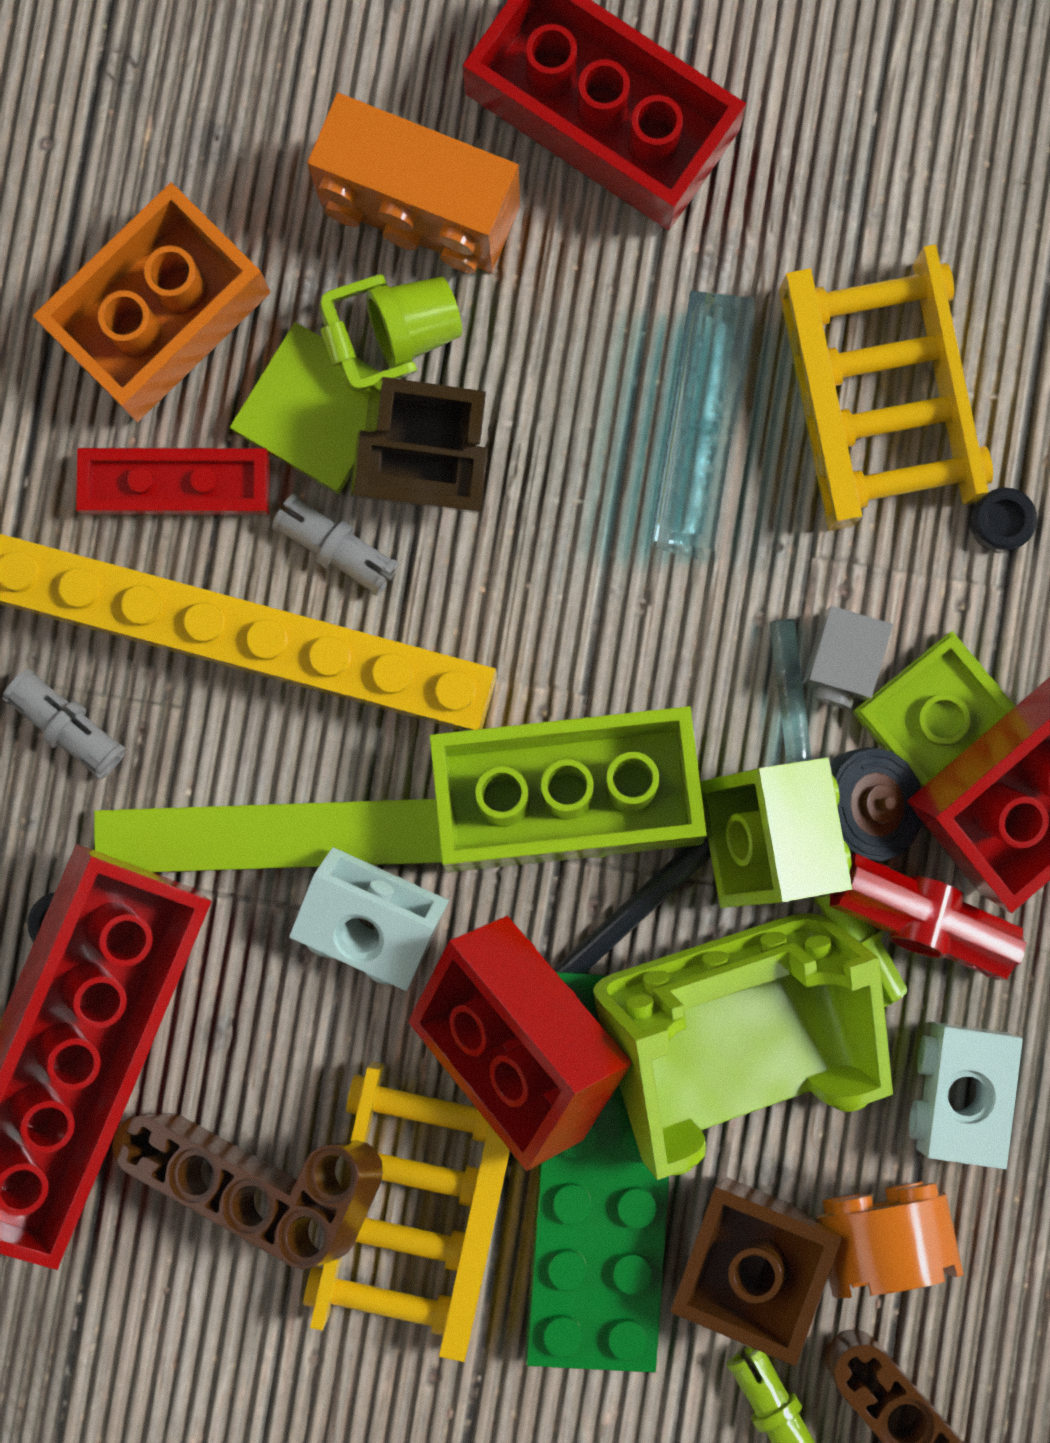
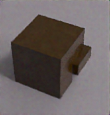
M382 377L369 389L365 431L360 430L357 432L350 497L471 513L481 512L488 447L476 445L481 442L486 391Z

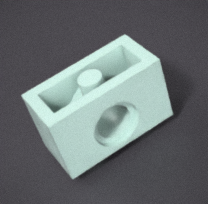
M332 847L313 875L289 938L307 945L312 952L319 956L335 958L365 972L369 978L378 983L394 985L407 991L423 962L449 900ZM358 918L368 920L376 929L366 927Z
M932 1022L931 1035L922 1036L917 1056L918 1073L925 1075L922 1101H913L909 1118V1136L911 1139L917 1140L916 1149L930 1159L1007 1170L1023 1042L1022 1037L1008 1032ZM961 1077H971L976 1086L975 1099L964 1109H952L948 1100L950 1086Z

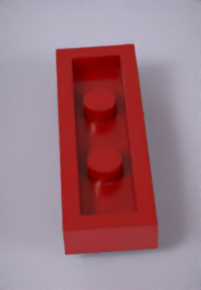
M77 448L76 511L81 515H269L270 453L267 448Z

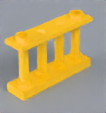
M936 244L922 248L912 265L914 272L912 276L826 292L823 286L815 288L812 270L809 268L786 273L780 286L779 296L828 532L853 527L861 519V508L868 507L869 500L958 483L964 506L974 504L989 492L987 484L993 482V464L990 452L986 446L979 447L948 302L954 298L953 275L948 263L940 264ZM920 300L927 336L841 353L838 352L836 347H827L823 325L830 323V317ZM929 361L933 362L940 397L851 414L848 408L840 410L836 386L842 385L843 378ZM945 422L952 459L864 475L861 470L853 471L848 447L855 446L856 439Z
M372 1061L367 1067L365 1076L354 1074L346 1105V1113L356 1115L351 1141L359 1140L368 1143L374 1112L473 1133L472 1140L484 1143L480 1167L466 1166L465 1172L378 1153L383 1166L381 1181L458 1197L459 1205L471 1207L466 1232L453 1230L452 1235L449 1236L366 1217L355 1241L446 1262L444 1269L457 1271L452 1297L439 1294L438 1300L339 1279L341 1257L338 1260L325 1263L323 1268H311L303 1300L304 1306L314 1308L310 1328L323 1331L330 1316L331 1307L336 1305L432 1327L430 1334L443 1336L439 1357L465 1362L510 1150L476 1107L381 1087L380 1083L385 1064ZM347 1161L341 1186L345 1189L350 1185L352 1178L351 1168Z

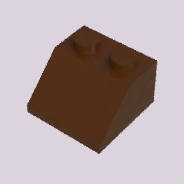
M726 1177L714 1188L670 1312L796 1366L842 1236L790 1203Z

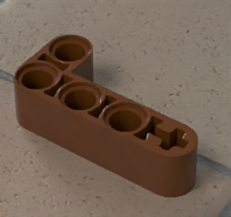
M171 1112L127 1119L121 1123L115 1132L112 1144L114 1157L119 1167L126 1173L286 1264L299 1269L313 1268L338 1260L350 1251L379 1189L383 1176L382 1160L377 1151L368 1143L354 1140L321 1146L311 1152L301 1169L298 1179L187 1118ZM159 1150L166 1153L157 1155ZM340 1156L347 1161L351 1168L352 1178L347 1189L339 1184L335 1175L336 1162ZM205 1159L213 1169V1181L210 1187L204 1183L201 1174L202 1163ZM258 1188L264 1192L268 1201V1211L265 1218L261 1217L255 1208L254 1197ZM312 1218L320 1223L324 1232V1242L320 1250L312 1244L309 1238L308 1228Z
M854 1329L843 1331L832 1339L825 1354L826 1368L842 1396L883 1443H965L871 1335ZM857 1356L862 1362L867 1363L880 1382V1385L873 1392L863 1378L849 1368L848 1363ZM904 1404L917 1407L916 1418L910 1426L898 1430L888 1427V1418L894 1408Z

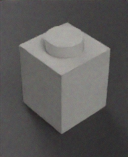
M830 606L822 613L801 685L816 689L815 700L838 708L851 709L853 701L863 703L871 699L893 624Z

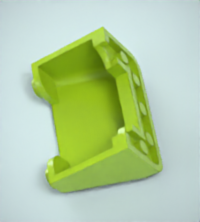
M804 913L786 916L613 973L602 978L594 987L593 994L600 1025L617 1042L620 1049L633 1063L620 1082L619 1088L642 1161L657 1180L667 1176L687 1173L705 1157L707 1148L702 1130L810 1091L822 1102L844 1112L860 1110L867 1106L868 1103L893 1095L879 957L835 922L823 915Z

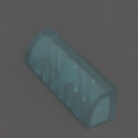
M690 290L650 540L655 547L685 557L718 562L756 322L754 298Z

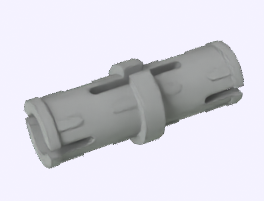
M292 494L284 502V506L288 509L286 513L279 509L272 523L273 529L282 532L316 554L317 563L324 568L336 567L369 589L377 597L383 592L387 586L384 583L385 580L391 581L399 566V562L394 559L391 560L354 536V527L344 521L336 524L301 501L295 494Z
M28 668L22 671L4 691L2 700L13 706L44 732L43 740L53 748L60 745L94 773V776L99 780L109 775L124 757V752L127 749L85 716L86 709L77 701L71 703L66 701L37 677L31 669Z

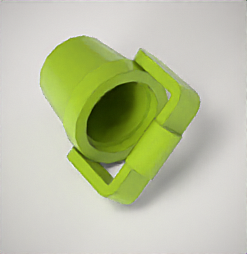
M380 274L329 290L322 296L319 303V311L325 326L320 329L332 365L340 366L345 383L349 389L360 392L370 389L382 377L400 379L414 374L418 371L415 362H412L414 358L462 336L460 312L453 292L443 276L389 287L386 285L384 275ZM366 293V304L372 329L381 353L391 369L360 379L354 362L356 355L344 322L339 321L333 303Z

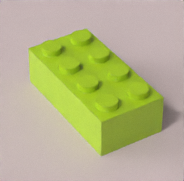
M691 706L430 735L442 864L448 873L698 846L703 844L707 836Z

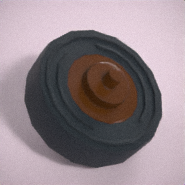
M865 747L839 754L830 762L831 774L836 779L839 787L840 798L837 807L843 840L847 843L850 854L856 853L865 856L876 863L901 855L915 841L923 823L906 802L921 789L919 779L909 764L892 751Z

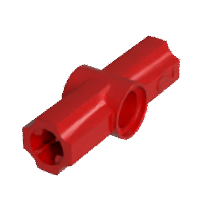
M856 853L851 854V868L849 871L852 889L830 893V907L890 933L889 939L895 945L922 956L936 959L947 958L994 980H1007L1014 968L1021 963L1027 943L1023 938V928L965 903V895L960 890L934 879L920 876H905Z

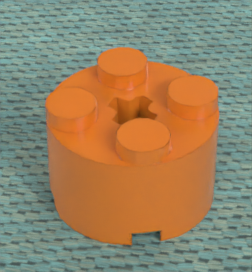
M923 1181L889 1186L885 1188L887 1200L873 1202L871 1195L860 1196V1193L840 1195L822 1200L824 1213L816 1216L817 1221L842 1236L828 1276L832 1297L852 1298L850 1284L852 1288L868 1285L870 1296L943 1283L946 1282L944 1274L957 1278L964 1275L946 1193H938L936 1183L923 1184Z

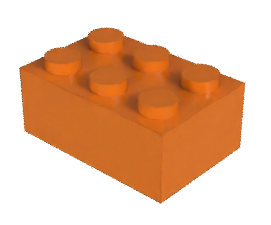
M337 92L307 162L320 204L326 207L324 212L329 217L350 227H359L360 223L363 222L381 229L385 239L404 249L417 250L418 245L441 253L440 259L445 264L465 273L473 274L476 268L491 274L493 273L520 208L519 164Z
M170 182L32 316L138 423L243 321L271 291L262 272Z

